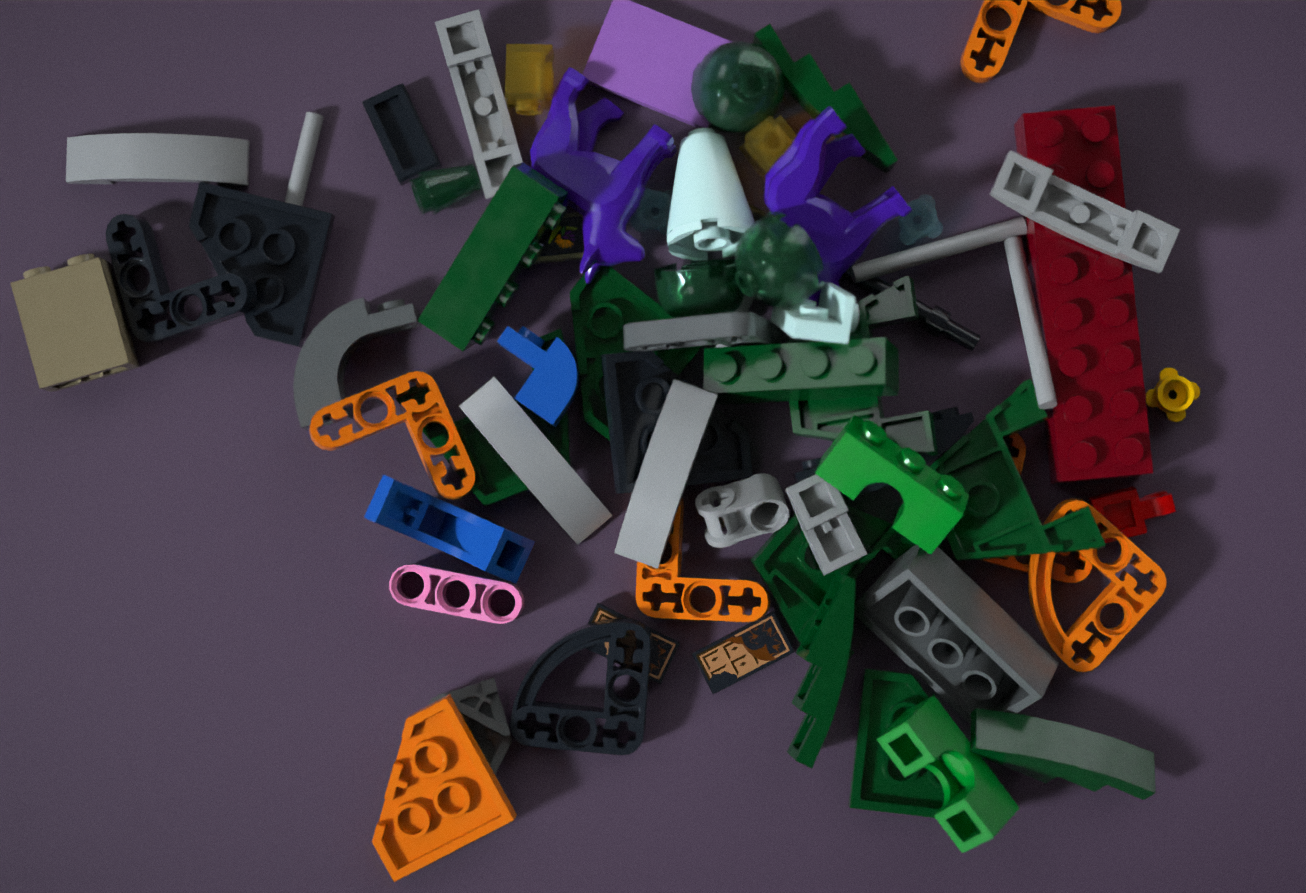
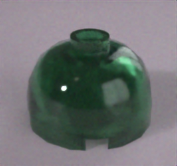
M734 41L715 46L704 56L702 62L697 64L693 71L691 93L695 108L700 115H704L707 121L713 124L712 127L721 132L739 134L759 129L775 117L783 103L786 84L780 66L773 55L759 44Z
M769 212L757 220L741 235L735 248V268L737 272L735 279L740 290L746 296L753 297L757 301L775 308L792 307L801 301L807 300L822 289L825 280L818 282L817 274L824 270V266L814 242L798 223L789 227L785 222L781 221L780 219L786 216L781 212Z
M738 259L690 261V264L682 265L681 270H677V263L657 266L654 268V280L658 301L664 311L673 318L736 312L746 295V261L738 262Z

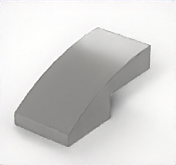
M816 474L785 489L802 531L824 576L867 555L847 514L849 510L838 489Z

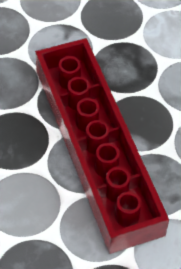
M1115 105L1023 113L1014 124L1017 154L1052 169V175L1126 209ZM1023 215L1027 225V234L1025 236L1029 276L1057 400L1055 407L1045 409L1049 418L1044 423L1050 482L1053 484L1153 473L1132 264L1076 242Z

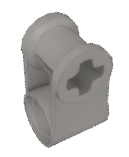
M755 474L747 479L724 486L711 487L704 490L695 499L696 510L704 517L707 526L705 529L706 541L713 547H729L739 541L765 533L776 532L789 519V509L778 480L770 474ZM715 500H717L719 503L718 507H715L714 505ZM726 526V534L722 532V527Z

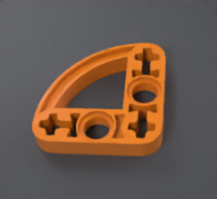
M1070 498L1059 503L1043 525L1064 517L1069 510L1075 512L1088 506L1097 526L1099 523L1103 526L1099 530L1103 540L1106 538L1117 539L1121 545V554L1116 561L1103 563L1097 556V549L1078 552L1111 582L1065 633L1057 619L1051 596V571L1056 553L1031 555L1028 569V592L1034 619L1049 647L1071 669L1078 672H1088L1100 665L1158 601L1166 589L1167 580L1160 566L1094 507L1080 499ZM1135 554L1137 558L1130 562L1132 555ZM1130 562L1136 570L1143 574L1152 571L1149 581L1153 586L1148 591L1139 588L1135 592L1134 588L1137 586V581L1122 569ZM1122 570L1120 577L1118 578L1115 574ZM1110 603H1118L1124 610L1123 621L1114 628H1106L1100 621L1101 610ZM1091 622L1097 631L1107 636V639L1102 643L1095 636L1087 646L1088 651L1091 652L1090 656L1086 660L1080 656L1072 660L1071 658L1074 656L1075 651L1071 645L1076 640L1080 643H1085L1093 635L1092 632L1085 629Z

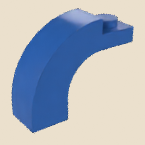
M386 475L382 476L364 518L428 544L485 572L515 584L535 541Z

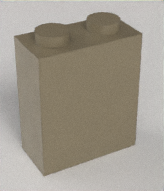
M94 254L72 257L67 260L68 266L51 271L49 266L30 269L23 273L24 279L10 283L38 385L42 390L55 392L139 367L111 263L100 257L95 258Z

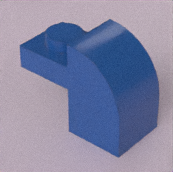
M507 326L497 342L504 349L534 368V371L514 399L556 428L577 394L579 373L575 359L566 344L558 337H556L547 352L541 349L545 341L524 326L518 332Z

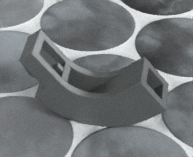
M362 297L332 311L313 329L300 351L294 372V401L301 428L309 430L311 419L317 411L347 398L344 388L345 370L350 358L359 347L372 339L422 326L417 321L420 316L418 309L413 303L405 305L404 299L388 301L377 306L379 312L372 314L370 303ZM349 407L343 409L348 414V417L342 421L352 419ZM330 417L323 418V426L334 424Z

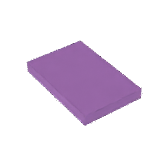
M613 0L582 75L590 81L588 84L694 127L708 128L740 52L741 45L633 1Z

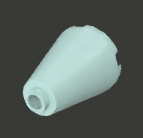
M711 128L694 129L688 133L687 137L680 141L666 234L669 252L671 255L682 259L698 261L708 260L707 252L722 250L723 258L747 252L757 244L758 229L724 136L715 133V130Z

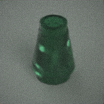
M473 164L419 172V177L410 180L415 201L422 215L431 211L436 215L481 189L480 180Z

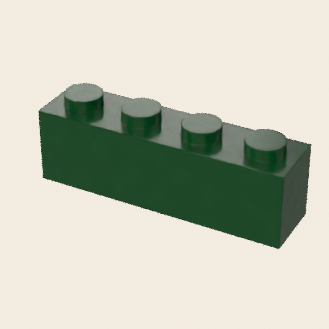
M524 162L513 165L417 321L461 351H465L475 345V343L481 346L496 325L491 320V317L500 305L505 308L516 294L520 285L514 281L521 269L524 267L529 270L541 254L543 246L538 242L547 228L554 231L566 214L568 208L562 204L569 193Z
M886 337L849 339L848 344L817 341L704 348L703 388L718 393L716 402L720 405L899 395V350Z

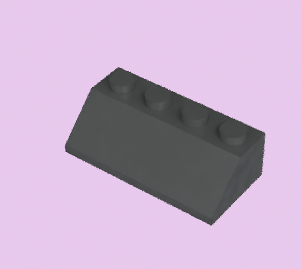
M914 545L899 556L854 604V615L970 725L971 712L976 708L1017 714L1043 698L1059 664L938 546L930 555L919 546Z

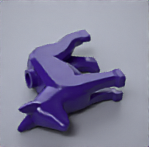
M569 67L553 93L548 116L534 139L530 149V156L534 170L569 193L562 205L565 207L569 205L583 215L584 253L579 270L581 274L585 273L586 284H589L602 266H612L624 262H641L644 260L645 249L636 238L626 232V227L640 206L644 189L651 174L665 158H672L677 152V148L673 144V137L654 124L638 145L621 161L593 152L599 130L608 122L619 121L624 112L604 97L599 102L578 113L575 102L580 91L584 90L590 81L584 75Z
M830 105L816 119L809 120L801 127L790 147L772 165L765 175V190L763 194L764 202L773 215L767 221L769 227L782 243L787 242L791 238L803 253L797 271L794 293L790 298L816 301V307L819 305L823 282L834 283L842 288L839 284V279L847 269L860 259L876 233L888 221L898 215L906 217L913 211L894 186H891L874 200L852 213L829 197L820 194V191L838 163L848 157H860L866 153L852 133L826 143L832 135L840 134L847 128Z

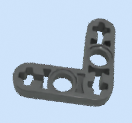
M749 312L645 321L623 326L624 349L627 351H655L723 344L727 347L781 344L780 328L773 322Z

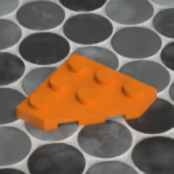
M450 694L409 715L404 725L400 748L396 761L393 764L384 796L385 801L372 839V844L394 882L514 821L517 816Z

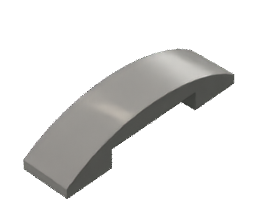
M478 9L436 21L435 25L487 200L493 198L511 167L522 163L523 160Z
M118 133L67 137L66 183L113 184V181L204 182L216 186H248L249 140L160 133Z
M1011 150L1008 152L989 195L1025 217L1076 242L1157 273L1162 272L1179 234V228L1140 210L1131 212L1052 175L1053 170Z
M495 376L459 405L488 442L577 545L613 516Z
M678 379L673 380L643 460L614 553L655 568L659 567L694 460L717 401L718 393Z

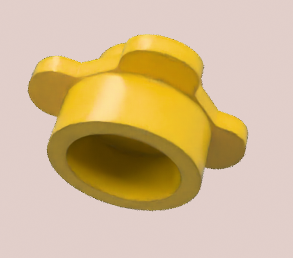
M1165 368L1160 371V380L1154 389L1146 392V404L1151 408L1158 407L1165 412L1169 421L1179 422L1186 416L1185 409L1192 404L1193 400L1198 399L1200 396V388L1195 382H1190L1185 377L1179 376L1176 369ZM1171 390L1176 392L1175 399H1171L1168 396Z

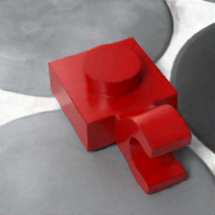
M1132 486L1089 497L1090 505L1127 538L1147 533L1144 519L1176 512L1172 494H1168L1167 490L1154 492L1139 498L1137 488ZM1099 523L1098 529L1100 530L1103 526ZM1115 538L1104 539L1105 544L1117 541Z

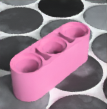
M404 565L392 574L389 581V590L392 597L402 605L496 624H506L517 619L522 614L525 606V598L522 591L512 583L434 567ZM412 571L418 573L424 581V589L416 598L407 597L401 589L403 577ZM456 580L464 582L470 591L468 602L462 607L451 605L446 598L448 585ZM500 589L509 591L515 599V607L507 616L496 614L491 607L492 595Z

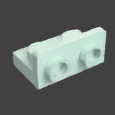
M830 282L822 283L818 307H816V301L803 298H789L788 305L773 304L771 322L792 338L848 344L850 331L854 332L856 330L859 320V307L855 303V296Z

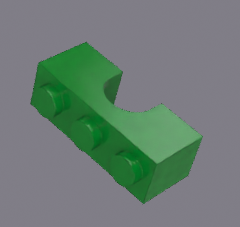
M855 414L823 454L815 472L816 475L852 500L856 498L865 486L871 483L882 482L895 487L902 495L904 503L898 510L892 528L930 555L964 515L969 499V494L964 491L963 486L956 479L949 475H940L926 465L925 460L919 453L908 447H900L887 437L885 431L878 424L870 420L864 421Z
M934 695L904 712L876 739L904 777L921 768H926L938 778L944 791V802L934 817L962 854L994 838L1020 809L981 756L970 752L971 743Z

